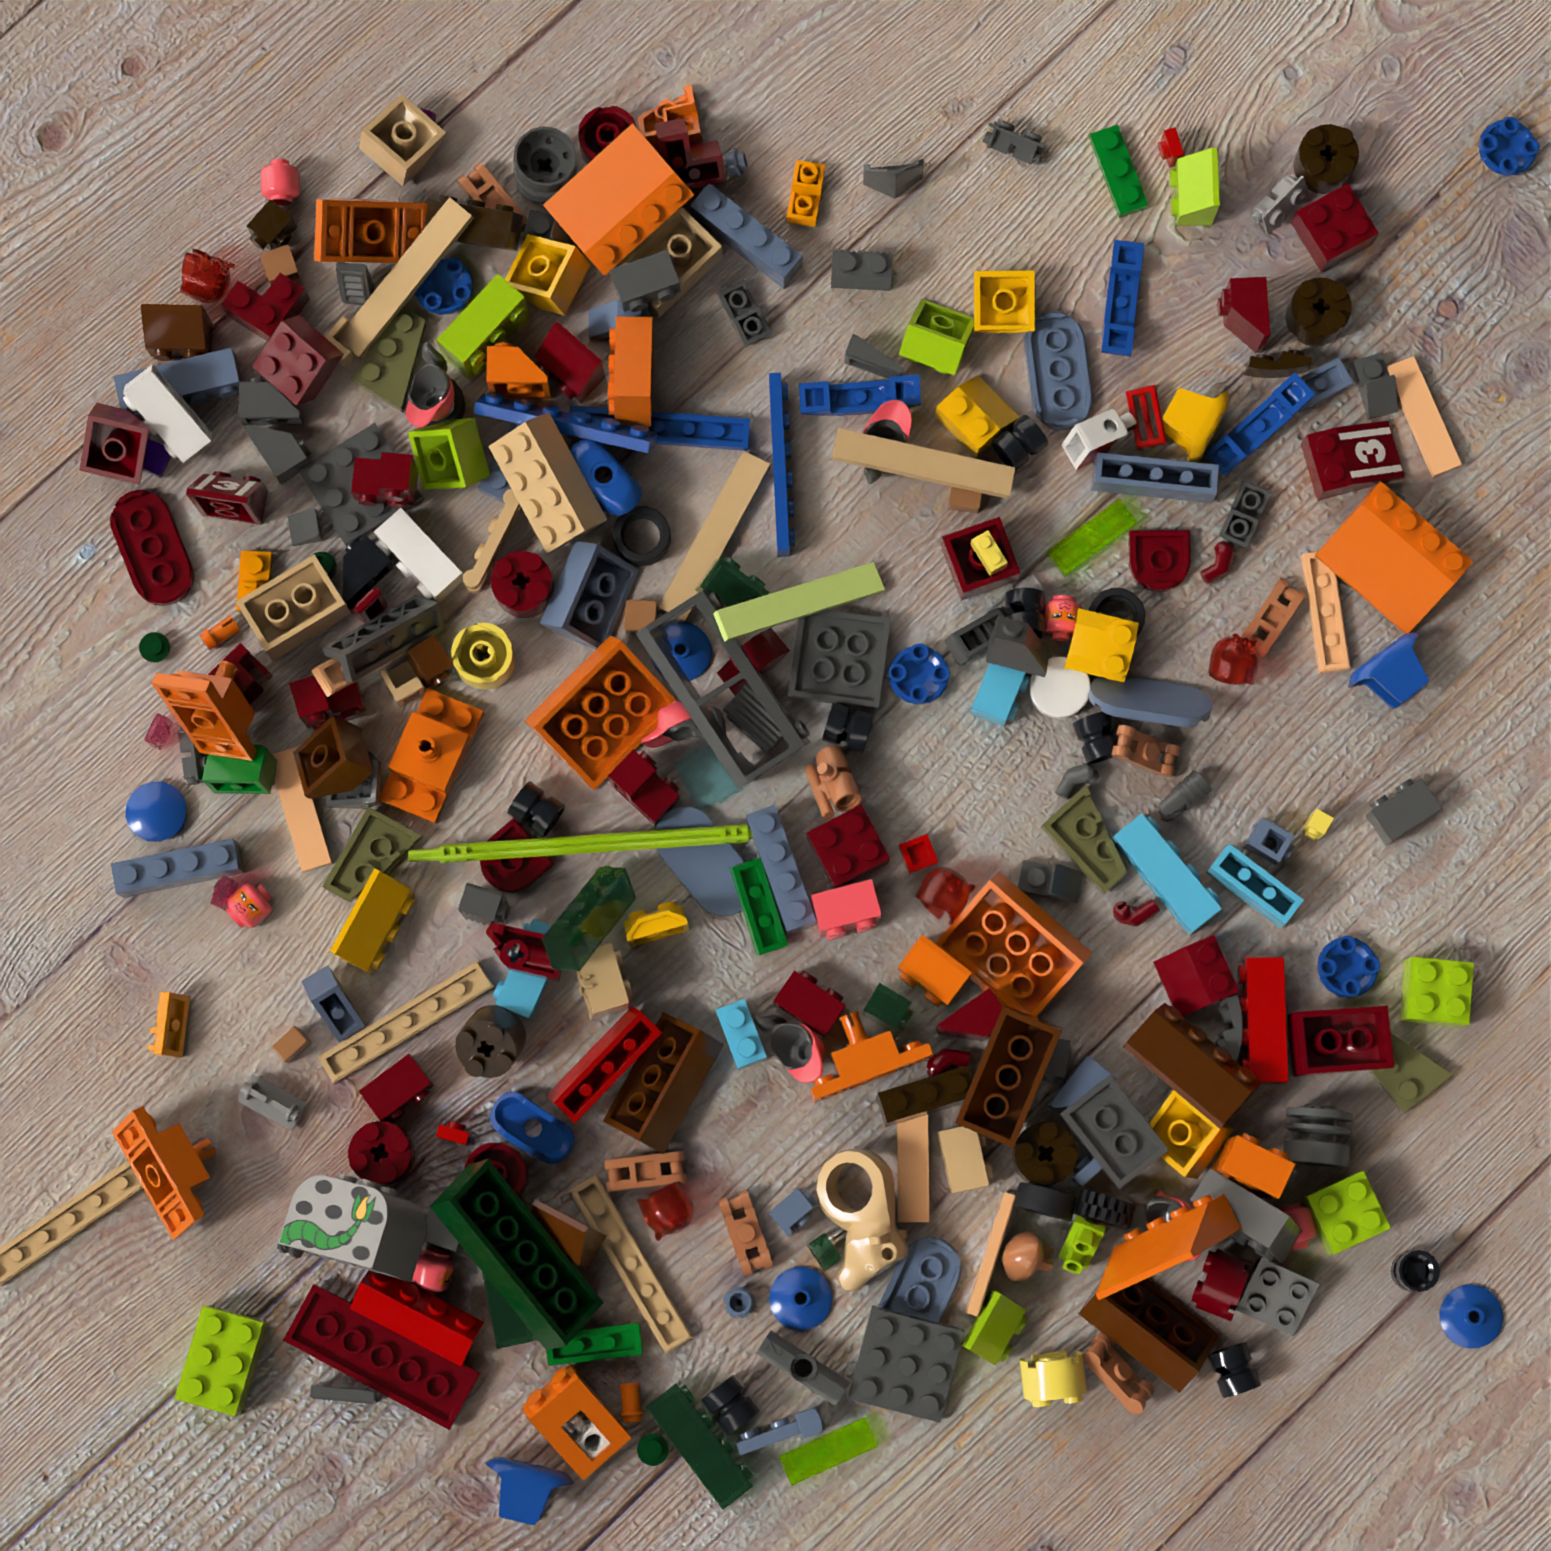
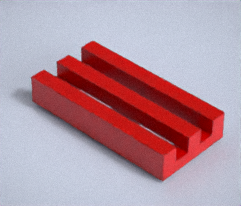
M1151 385L1125 391L1129 412L1136 421V429L1133 432L1137 450L1142 451L1148 447L1155 448L1157 445H1167L1156 386ZM1147 393L1151 394L1159 438L1155 439L1145 395ZM1135 396H1139L1148 438L1146 441H1142L1134 402Z

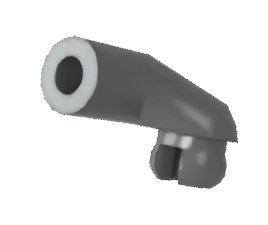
M1090 764L1069 768L1055 793L1064 799H1069L1076 784L1085 782L1092 785L1097 782L1099 773Z

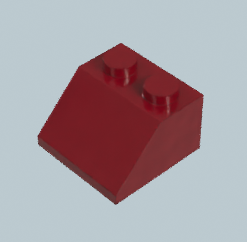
M1266 277L1230 278L1226 288L1222 289L1221 298H1218L1217 301L1218 316H1223L1224 326L1255 353H1262L1271 335Z
M556 322L535 354L536 364L548 376V380L552 378L560 385L558 389L569 400L575 398L578 402L582 403L605 378L602 360L559 322Z
M96 403L88 414L79 471L140 485L150 427L126 409Z
M1214 935L1185 946L1153 962L1171 1005L1177 1008L1183 1017L1240 992Z
M988 988L940 1022L935 1030L941 1035L983 1041L987 1037L990 1039L1003 1006L991 989Z

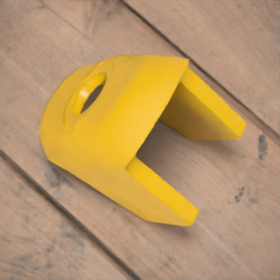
M1182 388L1176 391L1163 416L1166 436L1186 451V462L1198 463L1202 459L1214 432H1216L1229 408L1230 395L1228 390L1224 391L1217 398H1210Z

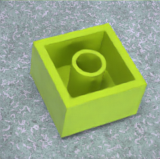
M1412 956L1404 960L1400 1022L1457 1028L1470 1025L1474 963Z
M1364 1170L1357 1171L1301 1197L1304 1206L1312 1212L1317 1233L1328 1255H1335L1391 1229Z

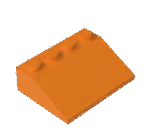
M632 123L547 200L543 206L605 276L610 272V269L619 264L693 197L694 193Z
M1381 481L1367 492L1314 555L1404 634L1411 632L1473 562L1472 559Z
M610 635L524 721L588 786L595 790L615 767L642 743L641 740L658 727V711L670 705L676 699L621 640Z
M1000 871L987 882L935 943L970 970L972 974L969 978L982 990L985 991L990 988L1002 1006L1033 1016H1037L1092 954L1091 951Z
M1208 1194L1194 1201L1195 1208L1189 1210L1184 1205L1170 1212L1171 1219L1167 1221L1161 1216L1147 1223L1148 1230L1142 1232L1140 1227L1124 1234L1125 1241L1116 1245L1112 1251L1096 1292L1098 1300L1182 1263L1242 1229L1225 1194L1214 1199Z

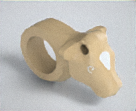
M848 1149L839 1152L828 1160L818 1175L817 1190L815 1192L818 1204L824 1214L835 1224L847 1231L844 1262L838 1272L837 1280L846 1291L857 1292L873 1277L886 1271L896 1262L908 1256L909 1247L904 1240L907 1238V1230H900L896 1227L893 1173L881 1156L870 1150ZM849 1163H855L864 1168L869 1174L873 1185L872 1196L862 1210H853L845 1205L839 1197L837 1189L838 1177L842 1169Z

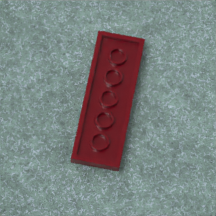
M313 1284L283 1341L440 1426L451 1430L480 1372L464 1363L462 1366H459L349 1309L351 1306L350 1302Z

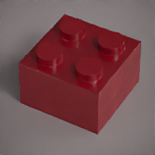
M1348 183L1297 210L1291 221L1292 226L1321 273L1373 245L1379 234Z
M299 315L280 322L252 367L297 406L316 398L344 354Z
M1000 517L942 536L940 545L961 601L1019 580L1021 572ZM987 530L1008 562L1007 567L991 576L970 544L973 538Z
M861 804L806 832V838L833 889L846 886L889 864L890 857Z

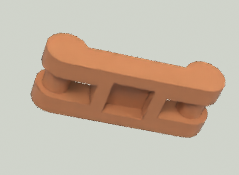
M481 162L473 167L474 171L467 176L463 174L457 179L459 186L472 200L486 203L485 208L495 209L496 204L514 207L513 212L523 216L522 225L527 222V218L521 209ZM482 180L485 184L477 190L474 185Z
M1280 578L1238 640L1245 647L1248 644L1257 650L1256 654L1262 658L1268 653L1306 596V593L1300 589L1296 591L1287 585L1289 582L1283 578ZM1280 595L1290 601L1287 607L1277 601ZM1258 628L1268 633L1265 640L1254 635Z
M1118 725L1116 735L1119 738L1117 746H1113L1111 754L1113 757L1163 777H1174L1176 768L1173 767L1175 757L1179 756V746L1165 743L1136 731L1133 727ZM1160 753L1163 754L1161 763L1158 762Z
M684 1151L604 1160V1169L608 1170L609 1182H606L607 1192L687 1183V1173L683 1172L682 1161H685ZM661 1163H670L671 1175L662 1176ZM629 1167L630 1179L621 1180L620 1168Z
M747 1190L739 1192L737 1197L728 1200L725 1197L718 1200L744 1278L753 1275L752 1271L761 1268L767 1270L774 1267ZM744 1208L746 1217L734 1220L732 1211ZM757 1247L760 1255L748 1259L745 1251Z
M1102 1333L1097 1334L1091 1343V1347L1083 1355L1084 1362L1129 1412L1140 1414L1146 1406V1401L1154 1393L1153 1385L1149 1381L1141 1380L1112 1348V1340L1109 1336Z

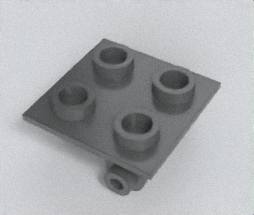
M1261 1257V1259H1257L1254 1265V1273L1236 1310L1294 1336L1320 1283Z

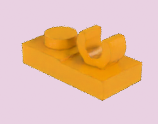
M241 550L237 600L271 581L273 554L271 552ZM236 605V611L241 612L238 605Z
M160 992L156 1020L157 1027L150 1029V1033L156 1034L155 1045H148L147 1048L150 1051H154L153 1054L183 1058L190 996Z

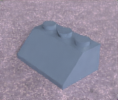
M575 541L540 624L563 637L596 650L612 635L639 569L598 544Z

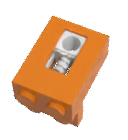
M572 1363L566 1368L556 1371L551 1381L543 1388L533 1391L523 1404L524 1407L522 1409L528 1420L582 1480L586 1479L632 1439L624 1425L586 1384ZM580 1410L588 1417L586 1422L582 1420V1416L578 1415ZM566 1422L567 1425L569 1423V1427L574 1431L572 1434L564 1427ZM596 1434L592 1441L585 1442L589 1435Z

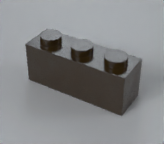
M440 195L439 201L429 199L425 227L448 200L449 196ZM450 197L457 203V198ZM468 200L467 205L459 204L474 219L456 242L511 251L518 250L523 216L513 212L514 207L496 204L495 209L485 208V202Z
M968 1066L879 1092L876 1100L885 1128L963 1104L972 1083Z

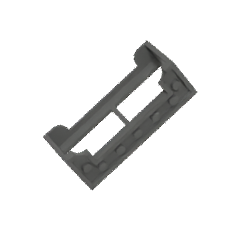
M706 589L635 634L739 789L811 743L808 739L810 733L801 720L796 722L793 718H789L738 639L724 642L713 615L715 611L725 607L724 602L715 591L711 592L710 589ZM694 606L698 607L740 671L739 674L702 698L672 655L671 650L673 648L669 643L668 634L664 630L665 626ZM742 679L747 681L789 745V749L758 769L745 758L742 752L737 753L705 704Z

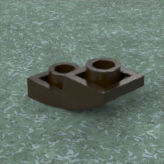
M1288 350V352H1282L1277 362L1273 361L1274 359L1271 356L1257 354L1256 357L1250 356L1244 375L1258 378L1289 377L1295 372L1298 375L1307 372L1312 363V357L1305 356L1306 354L1299 350Z

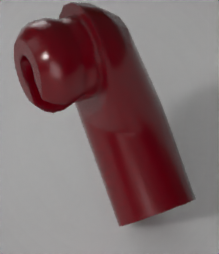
M1226 541L1217 543L1214 548L1216 554L1215 564L1200 571V575L1207 585L1231 571L1235 550Z
M1152 899L1139 908L1126 905L1124 901L1116 903L1113 907V916L1118 922L1135 927L1140 926L1160 912L1159 907Z
M953 1049L940 1050L928 1060L926 1065L928 1076L941 1074L951 1065L969 1066L970 1052Z

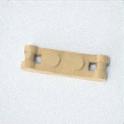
M508 489L503 495L505 506L499 517H493L488 528L490 536L486 544L481 543L475 553L474 559L477 562L474 568L467 570L463 574V582L470 593H478L483 589L522 510L512 489Z

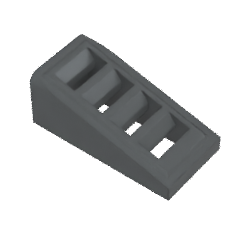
M345 262L336 263L338 285L343 303L364 305L374 289V283L365 264Z
M852 334L845 352V364L887 379L891 376H903L904 368L859 336Z
M1000 607L955 631L945 639V644L960 666L987 651L989 641H987L979 627L982 625L990 638L993 627L989 621L992 619L996 623L998 616L1005 617ZM968 633H972V635L979 644L978 647H976L975 643L973 642Z

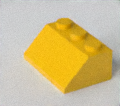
M374 868L330 952L369 974L372 973L373 969L378 970L386 957L383 951L388 941L393 943L400 931L401 926L397 924L403 914L407 916L415 903V899L412 898L414 892L407 886Z

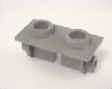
M1294 174L1284 176L1271 190V194L1277 199L1273 200L1266 195L1252 209L1253 213L1250 217L1257 224L1261 221L1263 222L1267 235L1275 227L1280 226L1286 216L1305 200L1308 191L1304 176H1301L1299 179Z
M254 1074L241 1087L240 1093L242 1094L237 1101L293 1131L307 1105L306 1102Z

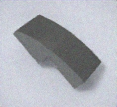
M745 280L717 293L727 316L744 346L772 334Z
M1242 481L1219 537L1247 548L1271 492Z
M1238 995L1221 1001L1222 1006L1219 1007L1220 1017L1224 1025L1228 1024L1229 1030L1220 1032L1218 1034L1219 1040H1216V1046L1226 1049L1234 1061L1238 1059L1242 1042V1013Z

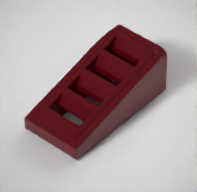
M376 587L360 598L351 610L365 624L381 614L388 607V604L381 591Z

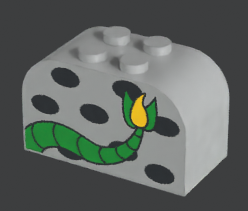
M341 1173L338 1174L337 1179L324 1175L312 1176L297 1188L291 1200L278 1244L325 1259L412 1281L426 1235L425 1215L417 1204L399 1198L400 1191L384 1186L379 1190L380 1184L362 1179V1181L358 1180L356 1184L357 1178Z

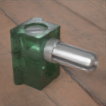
M839 1228L831 1235L826 1236L823 1233L806 1245L823 1271L842 1260L834 1246L846 1237L847 1232L835 1240L833 1238L845 1230L843 1228Z

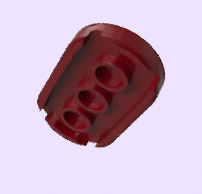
M145 490L131 491L120 497L115 504L113 513L111 512L110 527L134 588L144 600L154 605L167 606L179 602L189 593L193 585L194 570L168 505L158 495Z

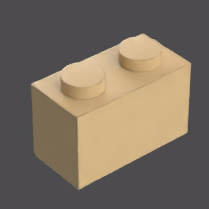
M963 1126L939 1131L937 1135L950 1193L954 1194L989 1186L988 1179L993 1178L990 1161H984L981 1148H986L984 1135Z

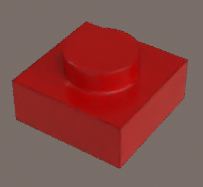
M1175 127L1164 130L1161 142H1158L1160 156L1163 160H1167L1169 168L1175 167L1177 159L1184 157Z
M928 834L898 845L909 875L938 864V859Z
M448 1121L447 1126L439 1124L436 1137L469 1146L472 1134L465 1132L466 1125Z

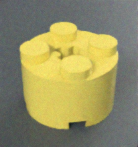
M477 623L461 630L455 637L451 648L453 665L458 675L466 684L476 689H497L509 679L515 667V652L510 639L501 628L490 623ZM487 651L490 656L489 659H484L480 662L477 655H483Z
M1066 1351L1039 1353L1031 1355V1362H1027L1025 1357L1021 1358L1020 1368L1024 1399L1030 1400L1033 1407L1052 1405L1051 1400L1064 1399V1403L1083 1401V1394L1087 1393L1083 1353L1074 1351L1075 1357H1067Z

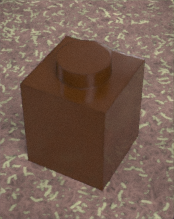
M434 635L408 650L406 660L426 689L433 684L436 687L441 686L451 678L450 674L454 665Z

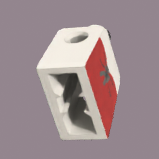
M1110 409L1076 424L1061 445L1075 470H1078L1093 462L1097 452L1110 453L1117 449L1128 436V432L1136 429V421L1129 412L1119 416L1116 410Z

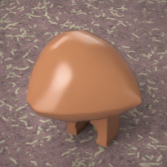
M1031 1231L1019 1232L1006 1244L1002 1256L1003 1267L1008 1278L1014 1282L1028 1280L1037 1269L1049 1272L1054 1266V1261L1049 1260L1054 1254V1248L1043 1245L1039 1237Z

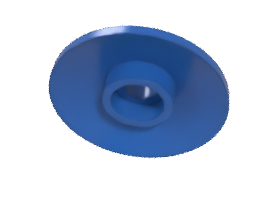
M675 622L665 626L664 630L668 634L669 643L673 648L671 650L672 655L690 681L696 679L706 670L711 659V645L708 637L699 627L691 623ZM678 645H683L686 647V652L678 655L675 652V648ZM651 658L652 663H653L655 669L658 671V673H659L660 675L663 676V674L661 673V671L659 670V668L657 667V665L655 664V662H654L653 659Z
M794 1267L784 1271L775 1279L770 1290L769 1302L774 1316L781 1324L794 1330H807L819 1325L827 1317L832 1304V1293L827 1280L819 1272L808 1267ZM798 1292L805 1293L807 1296L806 1303L802 1305L797 1304L794 1299L795 1295Z
M1463 1285L1453 1289L1444 1298L1440 1307L1439 1318L1445 1335L1452 1342L1465 1348H1480L1491 1343L1499 1334L1503 1323V1312L1499 1301L1489 1290L1477 1285ZM1473 1310L1479 1315V1319L1475 1323L1469 1320V1313Z

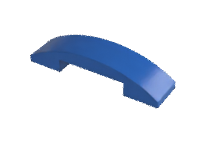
M1114 240L1105 304L1101 353L1129 357L1132 355L1134 322L1144 243Z
M1296 372L1293 373L1272 392L1270 397L1228 434L1226 433L1204 455L1212 464L1219 465L1218 471L1223 476H1226L1282 428L1316 394Z
M919 374L891 376L889 380L831 385L829 381L800 383V413L802 415L816 416L874 414L883 403L890 400H901L908 408L920 406Z

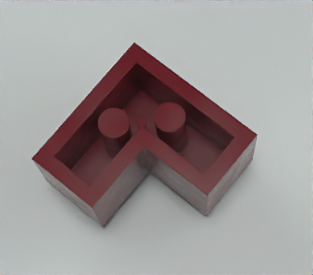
M684 118L654 124L659 154L690 189L707 186L709 183L714 185L726 182L723 158L718 140L690 145Z
M280 272L263 296L237 281L221 303V306L228 317L268 342L280 322L298 316L310 298L304 287Z
M381 452V459L355 457L351 494L354 500H358L359 504L365 506H376L377 502L389 503L390 507L399 509L407 508V505H415L419 469L413 455Z
M314 675L289 683L299 718L307 728L313 727V730H317L333 715L349 721L360 717V712L366 711L358 681L329 697L326 696Z
M633 749L608 775L611 786L656 826L659 820L680 801V796L677 794L680 789L668 777L662 780L657 775L656 762L647 753L642 751L638 754Z

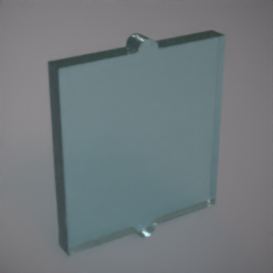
M710 746L700 751L695 749L693 754L674 763L698 810L716 802L722 803L724 798L743 790L742 787L737 788Z

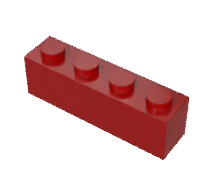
M1284 957L1245 958L1242 960V965H1238L1237 969L1238 984H1243V996H1239L1241 1013L1244 1015L1241 1046H1245V1058H1241L1240 1066L1250 1069L1255 1074L1256 1079L1262 1084H1285L1288 1082Z
M632 1006L554 1086L546 1097L566 1117L576 1123L662 1032L640 1010Z
M370 1270L361 1280L349 1308L459 1366L463 1365L473 1349L484 1324L483 1321L471 1314L454 1307L403 1279Z

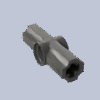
M770 1330L756 1354L835 1406L851 1383L772 1330ZM799 1359H807L812 1364V1371L806 1377H800L794 1371V1365Z

